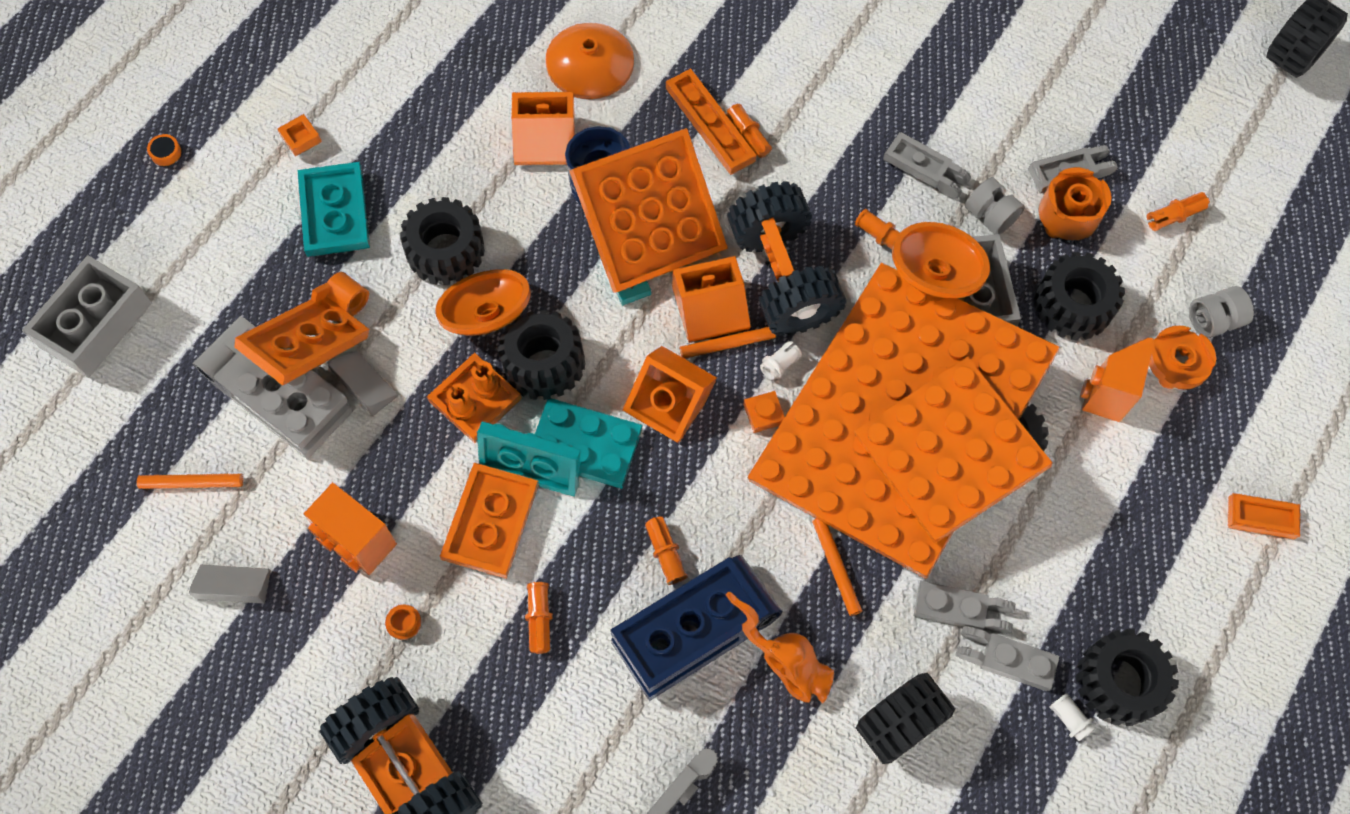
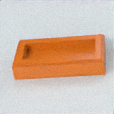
M1232 493L1228 497V528L1297 539L1300 537V504Z

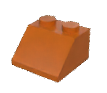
M1148 337L1109 355L1101 366L1096 365L1091 379H1086L1081 389L1080 397L1085 398L1082 410L1120 422L1142 397L1155 339Z
M661 346L647 355L622 411L679 443L705 405L717 377Z

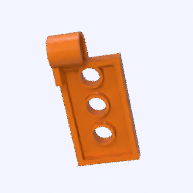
M338 272L327 283L313 289L309 301L237 336L234 348L281 385H285L368 338L369 328L353 316L359 313L369 299V291L346 273ZM329 320L336 321V322H338L339 324H333V323H330V322H328V321H329Z

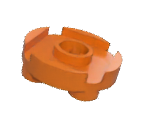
M1172 326L1162 330L1155 338L1149 367L1164 388L1192 389L1200 386L1210 376L1216 364V352L1210 340L1202 333L1198 336L1194 332L1189 331L1191 329L1189 327ZM1177 351L1182 356L1187 355L1188 360L1185 364L1175 358Z

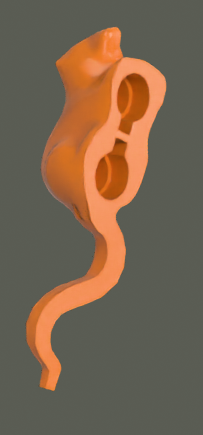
M729 591L726 594L727 598L732 604L743 611L747 617V620L742 624L744 634L765 653L764 658L782 680L788 692L794 698L803 702H810L811 695L814 694L821 703H824L833 684L834 670L817 660L809 640L798 633H787L773 640H766L756 628L759 623V616L755 609L739 600Z

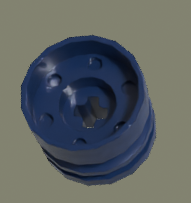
M596 126L586 128L575 134L567 144L565 158L572 196L580 205L581 202L569 170L630 148L629 141L624 135L610 127Z

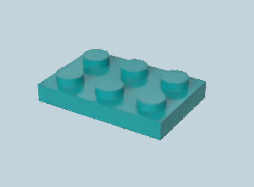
M360 162L297 170L303 244L306 256L311 257L370 248L363 174Z
M551 398L546 402L535 434L542 439L556 443H567L574 448L581 449L580 477L622 489L642 433V425Z
M481 422L477 431L479 464L538 480L539 487L575 497L579 487L581 449L574 448L567 443H556L542 439L533 433L525 434L514 431L501 424Z

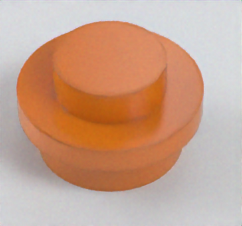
M398 605L387 614L385 626L393 638L408 640L414 637L420 630L421 616L410 605Z

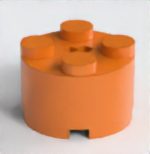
M1073 167L1061 171L1050 182L1039 204V217L1048 236L1065 240H1081L1092 236L1111 205L1112 197L1108 184L1103 179L1100 181L1094 177V172L1089 169Z

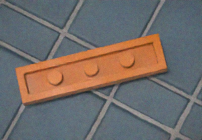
M691 68L666 81V90L730 175L756 162V153Z

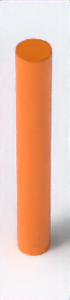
M769 327L680 346L679 349L681 357L685 359L774 339L776 334H773Z
M242 473L139 475L137 477L138 489L243 486Z
M814 519L812 523L849 616L857 615L862 612V609L829 526L818 519Z

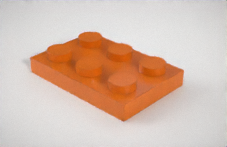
M473 463L440 554L441 560L507 579L539 486L538 480Z

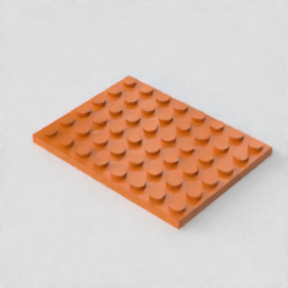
M880 263L747 478L749 482L927 579L954 532L936 544L933 542L857 439L854 431L966 357L972 361L1019 420L1057 356L1059 346L958 298H939L928 295L909 284L898 270Z

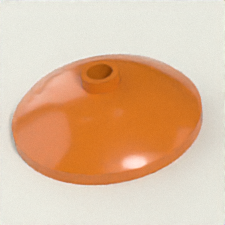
M581 23L570 26L554 37L546 52V68L551 81L563 92H574V97L598 99L609 96L621 89L633 72L634 55L630 43L619 31L604 24Z
M921 222L910 225L898 234L892 248L893 262L902 277L916 289L939 298L970 296L983 287L989 276L990 263L983 247L966 232L947 224Z
M506 269L482 271L465 277L449 287L439 298L435 314L439 324L449 332L464 336L491 333L507 326L520 316L529 303L531 289L527 279L518 272Z

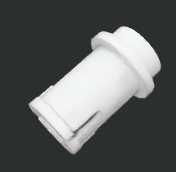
M787 341L772 356H765L763 358L760 369L768 379L781 378L783 371L801 358L802 353L796 344L790 349L793 345L792 341Z
M1068 693L1050 706L1051 710L1054 711L1071 732L1069 734L1071 738L1074 736L1078 741H1081L1096 729L1092 724L1094 720L1092 718L1087 719Z

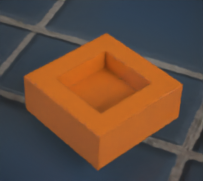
M304 114L277 128L281 138L295 157L322 142L319 134Z
M775 391L744 399L743 405L753 433L778 427L785 416Z

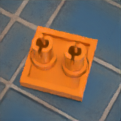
M476 353L472 354L427 396L428 401L473 443L477 442V431L482 421L496 424L522 399L521 394L501 377L490 363L482 360Z

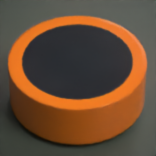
M161 134L150 140L147 152L155 164L169 166L180 158L181 147L173 136Z

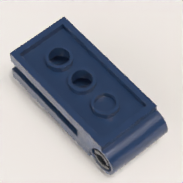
M737 555L733 558L728 557L610 629L611 636L613 637L611 644L649 701L748 639L742 630V624L747 620V617L743 611L732 604L727 598L726 594L729 591L739 600L755 609L759 616V623L756 626L758 631L768 627L781 616L783 611L742 555ZM687 625H692L696 627L697 630L686 631L683 629V627ZM661 643L668 646V648L656 650L653 646Z

